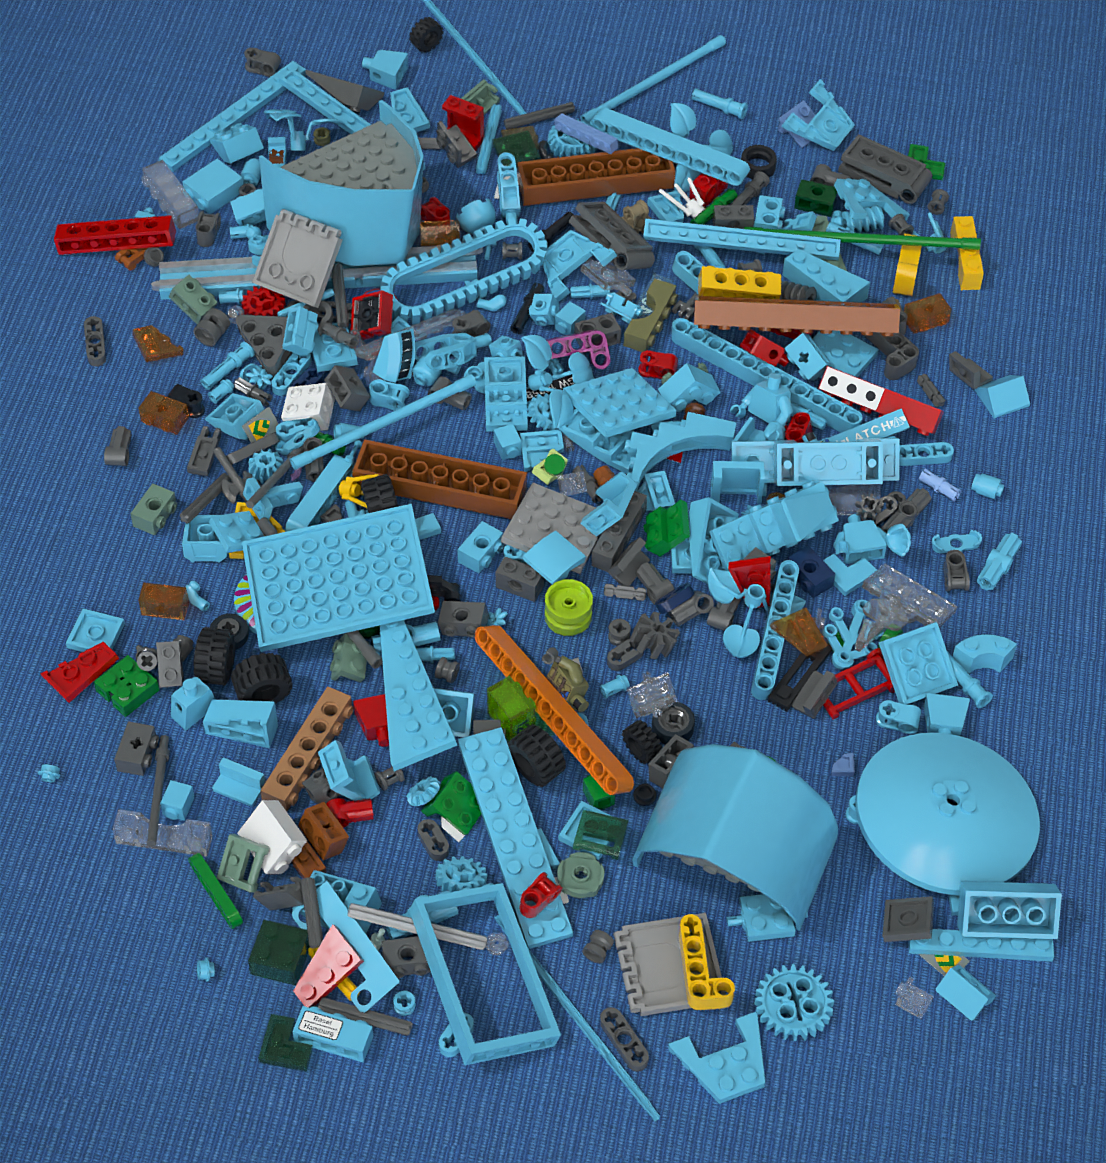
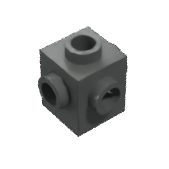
M324 768L314 772L311 777L302 782L310 799L316 805L322 802L327 803L341 795L331 790Z

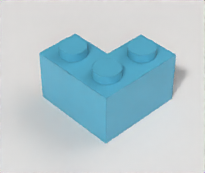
M688 363L658 388L661 396L679 413L693 400L707 405L721 393L711 374Z

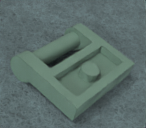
M234 833L229 834L217 879L245 891L255 893L259 886L257 881L262 863L270 847ZM253 851L256 854L247 881L243 877L250 853Z

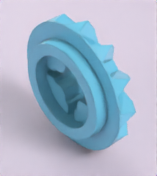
M432 776L427 779L423 778L414 787L410 788V792L406 796L407 801L411 806L428 803L437 795L440 789V782Z

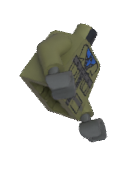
M549 648L546 651L547 654H544L542 657L544 663H553L546 678L574 710L584 712L589 706V703L584 698L589 685L583 677L580 665L563 655L561 657L558 656L556 648ZM526 700L522 702L524 707H532Z

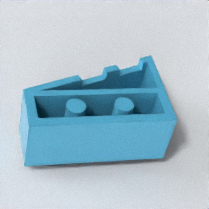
M212 699L203 720L205 734L270 748L278 728L275 702Z

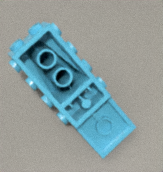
M814 480L802 484V489L798 491L796 488L785 492V496L780 499L779 496L767 500V505L761 506V504L753 506L749 508V513L710 530V536L725 571L728 570L729 562L743 560L755 547L765 554L767 553L768 556L779 553V548L782 546L786 548L792 547L802 539L807 540L814 537L815 531L820 530L824 532L833 528L832 524L839 521L837 510L831 503L829 491L823 481L814 483Z

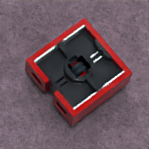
M381 290L354 297L352 300L350 334L357 336L359 340L373 338L374 334L377 336L390 334L393 295Z

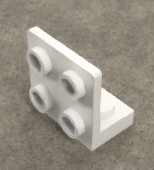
M326 383L289 387L281 418L283 421L312 418L318 422L320 431L328 430L335 398Z

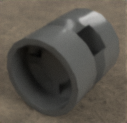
M211 308L194 328V335L202 344L214 346L222 334L229 328L230 320L221 310Z

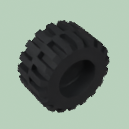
M388 474L362 480L361 487L369 513L398 507L391 478Z
M204 627L196 642L194 675L203 683L225 686L231 677L235 659V637L233 631Z
M260 653L259 655L250 656V658H246L237 664L236 668L232 671L231 680L238 700L270 701L277 704V702L285 699V696L289 695L293 687L286 663L278 654Z
M536 725L527 726L507 743L515 767L528 781L538 787H544L566 769V762L558 744L546 731Z

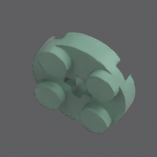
M585 852L570 854L569 858L563 859L560 862L557 870V880L559 885L563 887L562 892L576 898L596 896L604 883L603 865H600L592 854ZM579 871H583L587 877L579 879L575 875L579 874Z

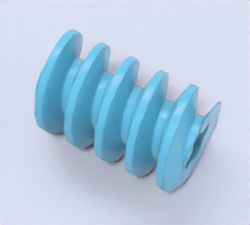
M880 206L865 207L864 209L868 213L865 219H851L849 213L844 211L841 214L842 220H844L843 227H849L851 231L856 229L858 233L862 232V227L865 232L869 231V226H871L873 231L876 230V225L883 229V211Z

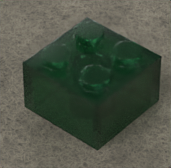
M263 919L248 960L250 975L296 986L308 954V949L310 948L308 931Z

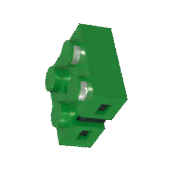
M129 655L94 681L96 692L107 702L111 700L113 707L125 718L160 691L158 681L147 671L140 669L137 662Z

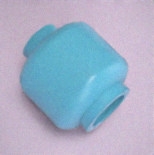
M423 356L413 367L412 376L418 385L432 386L441 375L442 370L434 371L430 369L425 362L426 356ZM435 357L432 360V366H436L438 363V359Z

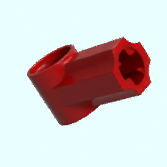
M335 798L326 803L343 828L351 822L374 819L371 799L346 802L344 799Z

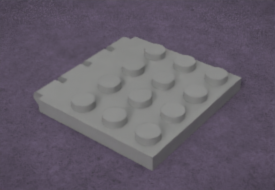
M282 209L279 216H275L252 283L319 308L343 239H340L341 230L315 220L311 221L310 218Z
M706 913L694 914L702 922L709 978H722ZM682 917L622 926V931L614 932L616 948L621 950L618 952L621 971L624 972L622 975L626 993H631L627 995L631 1013L640 1012L641 1016L691 1008L687 1002L679 941ZM689 929V931H690V935H689V936H692V935H693V932L691 931V929ZM689 949V950H688V951L691 952V953H696V952H698V951L695 950V949ZM691 971L695 975L701 974L699 971ZM725 991L718 992L721 995H726ZM694 993L697 997L704 996L702 993Z

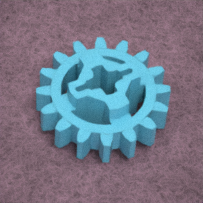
M545 393L543 397L540 394L536 398L533 397L527 407V416L532 417L530 422H536V427H543V431H547V429L559 430V428L555 429L548 394Z
M453 856L452 861L444 859L443 864H438L435 880H437V886H442V892L447 890L455 892L466 887H482L486 884L487 873L486 868L481 867V862L473 863V858L468 860L464 856L457 860Z

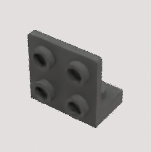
M442 121L437 123V144L441 149H445L447 157L452 164L455 163L457 168L477 157L476 151L457 125L447 129Z

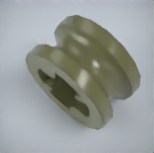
M320 127L314 130L313 136L316 145L325 146L330 143V131L327 128Z

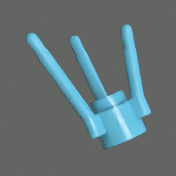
M929 212L928 217L935 231L930 237H943L938 222L934 220ZM913 230L912 235L920 236ZM925 246L929 252L933 250L936 254L942 253L947 249V247Z

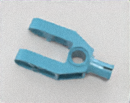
M505 152L498 157L497 185L500 212L502 218L506 217V224L508 218H515L516 224H518L517 217L521 209L516 162L512 154ZM509 159L512 164L510 166H503L501 161ZM506 176H510L507 180L503 179Z
M467 333L435 336L415 342V360L418 361L421 357L426 356L425 362L430 369L434 371L444 370L465 364L476 357L477 349L492 344V339L488 333L476 337L470 336ZM441 342L440 349L434 350L435 344ZM423 347L424 351L422 355L417 356L416 352L418 348ZM450 354L454 355L455 359L452 361H450L449 359ZM439 356L437 365L432 366L433 358Z

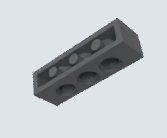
M634 491L623 517L603 531L592 550L593 567L607 572L623 553L646 512L647 495Z

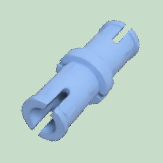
M924 469V472L922 471L919 480L932 487L934 492H940L952 501H956V498L958 499L961 490L946 482L944 477L940 478L927 469Z

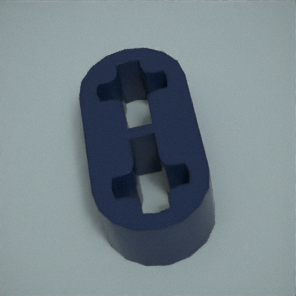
M316 367L308 368L293 382L291 387L323 383V373L318 372Z
M685 583L657 600L655 606L660 614H665L690 599L695 593L691 585Z

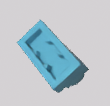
M254 477L246 480L243 495L247 501L260 488ZM300 482L274 486L252 509L259 520L264 517L270 520L273 508L299 502L303 486Z

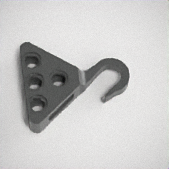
M325 301L320 302L319 308L308 304L304 305L303 308L308 311H322L326 313L318 327L319 336L323 334L321 332L322 325L325 322L332 324L334 320L331 306ZM239 315L235 321L241 337L253 348L254 356L262 365V368L274 378L292 353L282 349L287 317Z

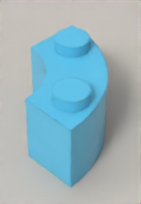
M996 635L972 636L955 646L953 658L969 674L975 669L990 668L1001 672L1013 659L1017 644L1005 637Z

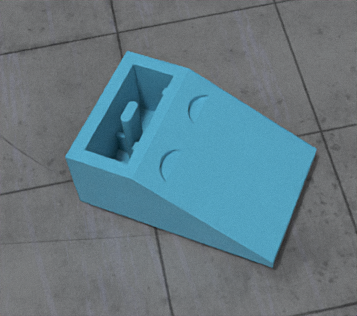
M316 870L310 876L315 880L316 890L325 881H328L347 909L351 903L380 909L382 905L375 887ZM304 908L299 911V914L305 916ZM320 917L321 926L330 930L322 917ZM355 919L366 934L371 922Z

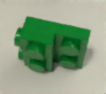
M679 500L667 510L660 506L646 516V523L643 525V528L647 533L645 547L648 551L661 557L690 537L687 502Z

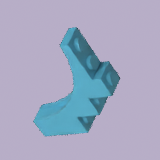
M688 412L686 420L682 419L680 426L660 422L659 429H654L653 436L632 432L631 440L626 439L624 451L628 452L626 461H630L629 469H633L632 473H627V476L637 483L635 491L637 492L644 474H647L657 463L669 456L694 449L730 451L736 422Z

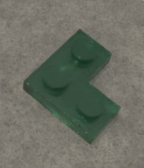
M271 1014L258 1057L260 1063L307 1072L313 1045L290 1041L296 1023L295 1018Z

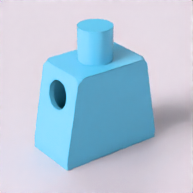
M378 50L373 59L363 58L362 68L369 69L371 81L396 90L408 69V53Z
M198 677L186 679L183 682V686L171 696V718L185 731L206 715L211 700H216L211 689Z
M927 693L924 703L927 733H947L960 736L970 698Z

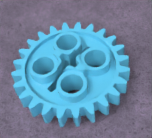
M792 964L791 970H787L785 965H782L781 972L774 968L772 976L766 973L765 981L760 980V989H756L755 996L757 998H755L754 1005L758 1006L756 1013L761 1015L760 1023L768 1022L766 1030L775 1028V1036L782 1032L784 1033V1040L788 1038V1035H792L794 1041L797 1040L798 1035H801L806 1040L807 1033L815 1037L817 1030L822 1032L824 1024H829V1016H832L833 1013L831 1007L834 1005V1000L830 999L833 992L827 990L828 982L820 983L822 975L813 977V969L806 973L805 967L802 965L798 971L794 964ZM787 984H790L792 988L793 1000H791V990L789 989ZM804 987L807 991H800L797 988ZM781 992L784 996H776L774 993ZM810 1008L814 1010V1012L808 1013L804 1009ZM797 1013L802 1021L798 1020L796 1015ZM781 1014H789L791 1018H784Z

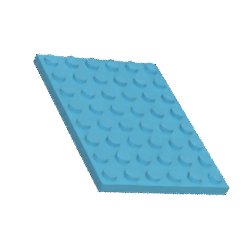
M412 504L242 541L258 644L261 652L435 613Z

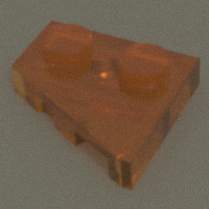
M150 325L133 329L132 335L145 362L183 355V347L180 345L176 347L170 342L171 339L168 336L160 333L154 326Z
M807 608L781 618L770 625L775 632L806 656H810L828 646Z

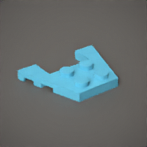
M820 79L809 92L824 105L809 124H806L792 112L781 127L834 151L855 124L841 106L838 107L833 100L834 96L831 92L826 91L824 88L825 84Z
M837 179L834 184L840 199L844 198L845 208L850 210L849 216L851 219H865L868 213L864 208H871L872 206H880L891 218L897 214H903L906 221L910 215L865 179Z
M572 230L549 246L546 250L543 268L547 275L549 288L557 301H561L570 294L568 288L561 281L585 263L591 256H594L604 267L617 257L615 251L605 248L600 243H594L589 238Z
M756 1012L737 1018L735 1021L744 1042L699 1058L689 1036L668 1044L669 1051L682 1061V1065L698 1078V1082L719 1104L765 1087L759 1024Z

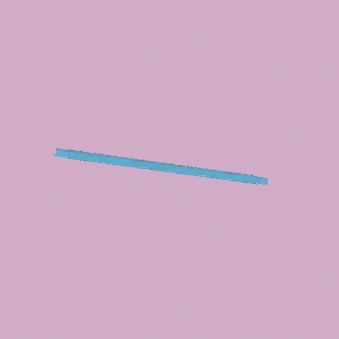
M423 0L429 10L520 115L526 114L522 106L430 0Z
M494 916V919L506 934L500 916ZM529 950L538 976L643 1109L648 1112L654 1121H657L660 1115L653 1108L650 1101Z

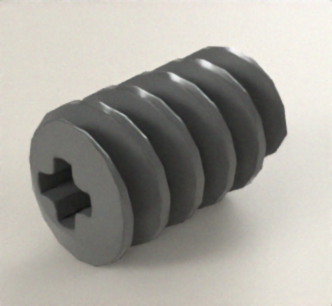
M781 280L780 299L816 300L817 292L814 287L809 288L806 285L802 286L801 284L789 283L788 281L782 282Z

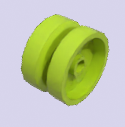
M564 579L551 585L545 594V622L548 627L555 633L563 636H574L584 632L592 621L593 595L590 589L582 582L573 579Z

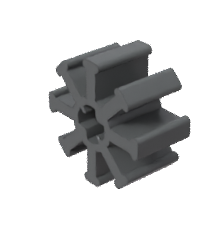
M653 612L650 618L645 613L642 614L630 637L631 642H640L636 649L639 653L643 654L645 649H650L651 659H657L660 653L665 658L668 657L680 634L679 629L670 628L673 620L669 617L661 623L659 620L660 613Z

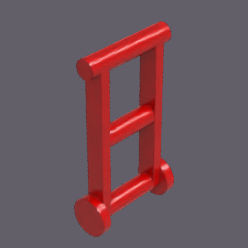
M881 648L871 651L867 655V660L835 674L837 682L844 679L847 680L856 696L835 706L828 698L823 706L832 719L838 718L839 712L881 692L889 690L890 693H895L886 663L882 658ZM876 664L887 681L864 691L854 674Z

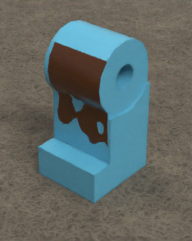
M285 137L268 138L269 161L278 167L285 165L287 155Z

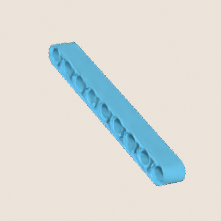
M601 108L590 122L591 127L617 138L618 141L735 186L740 185L750 172L749 165L743 160L608 108Z

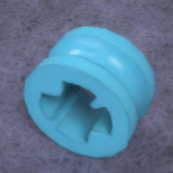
M400 991L394 997V1010L397 1014L407 1016L413 1013L416 1004L415 997L411 992ZM401 1000H407V1007H402Z

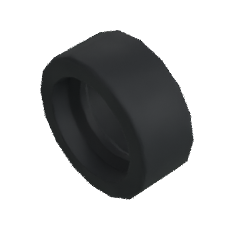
M752 145L742 152L741 160L745 161L750 167V172L746 177L753 179L755 173L760 171L769 178L776 171L777 155L770 147ZM751 159H763L769 164L755 166L748 161Z

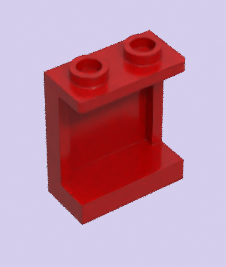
M450 95L442 104V110L447 111V129L457 125L473 149L477 151L484 138V107Z

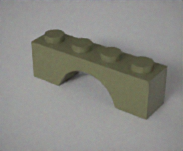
M654 278L647 291L646 305L653 313L645 318L632 319L624 332L625 347L640 352L648 350L650 346L653 347L657 332H661L664 319H668L671 306H675L677 302L676 285Z

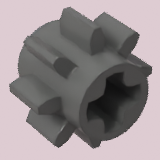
M872 493L867 497L862 494L861 502L856 501L855 506L860 508L856 511V515H862L864 521L867 518L875 520V513H881L882 509L877 507L880 504V499L875 500Z

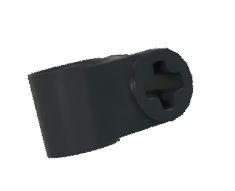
M176 384L164 399V404L167 408L191 418H199L205 413V407L201 403L203 400L202 394L183 385Z

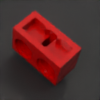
M703 173L693 181L700 198L704 202V208L728 186V183ZM690 187L689 199L692 200L694 198L696 200L695 195Z

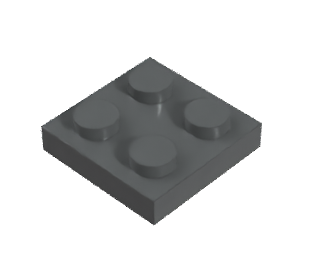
M933 897L886 900L882 934L884 942L932 939Z

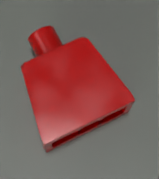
M752 329L748 330L740 344V347L773 366L780 364L784 367L789 362L783 347Z
M385 694L354 700V714L366 739L369 741L377 739L381 747L389 746Z

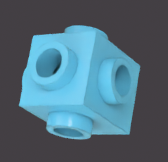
M534 294L532 305L529 307V315L536 325H555V315L559 312L560 304L553 294Z
M502 335L489 345L492 357L523 356L520 341Z

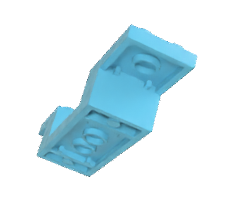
M899 438L799 443L795 440L731 441V461L764 462V470L768 471V483H775L777 486H802V484L814 480V483L823 481L824 485L883 484V481L899 480Z

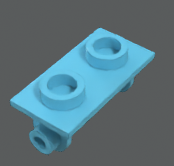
M615 292L607 294V303H600L606 307L605 311L613 313V315H621L622 320L630 323L632 319H637L643 313L641 306L629 300L623 306L626 298Z

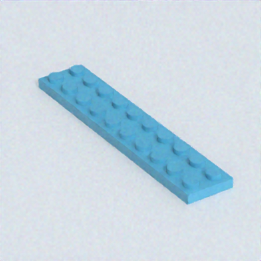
M502 727L458 739V746L528 949L573 937V931L560 894L534 918H526L520 913L519 906L522 893L541 873L546 872L548 874L547 877L556 884ZM533 901L525 902L529 906L536 905Z

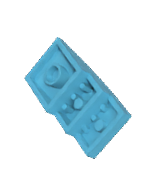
M525 356L484 357L486 431H494L496 428L510 424L514 425L516 431H528Z
M577 409L574 410L571 420L559 427L563 434L591 455L626 474L628 472L632 473L633 469H629L630 461H626L628 452H625L624 448L626 439L631 440L634 430L605 438Z

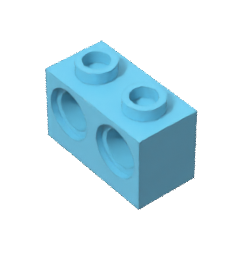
M760 195L754 227L782 229L783 221L780 218H784L785 207L782 206L783 198Z

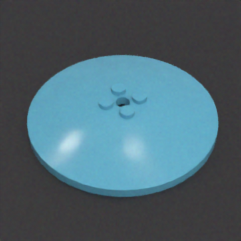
M919 733L897 739L883 747L871 758L863 770L857 786L855 799L856 816L867 844L874 854L894 873L924 889L948 895H960L961 881L1010 882L1022 872L1035 851L1039 838L1040 819L1036 801L1029 786L1020 773L1006 759L992 749L971 739L947 733ZM947 799L955 800L958 805L952 806L947 802Z

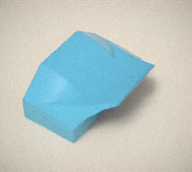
M665 471L644 474L643 484L637 492L647 495L646 511H654L660 506L667 510L670 506L674 505L675 501Z

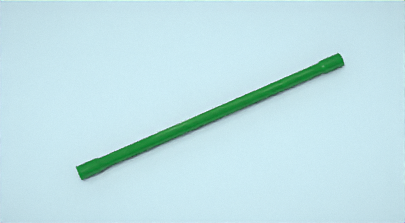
M744 227L747 230L841 239L840 242L948 247L968 250H980L981 238L968 237L947 238Z

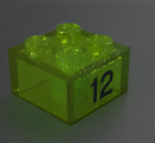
M508 676L487 688V713L493 720H501V727L505 728V735L509 740L527 726L535 725L536 705L532 698H527L523 693V688L518 682H514Z

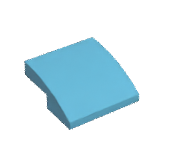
M555 530L535 544L522 559L553 585L555 582L568 577L570 570L584 563L586 556Z

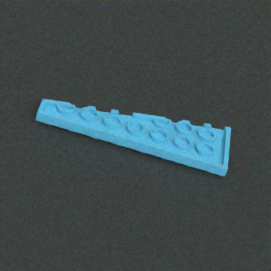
M404 620L380 625L390 760L394 771L457 746Z

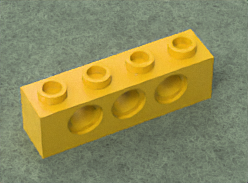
M702 266L698 276V296L780 299L781 274Z

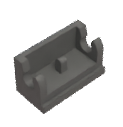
M296 876L291 877V881L295 883L273 887L268 882H261L260 885L266 889V892L255 891L253 898L269 910L304 905L301 879Z

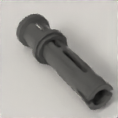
M756 172L752 181H748L745 184V189L731 205H746L753 197H757L761 193V189L769 184L768 176L763 172Z

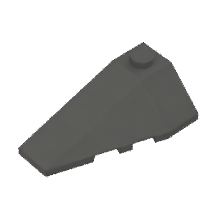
M306 70L305 74L341 103L349 105V109L360 112L361 109L369 111L385 94V92L313 71Z

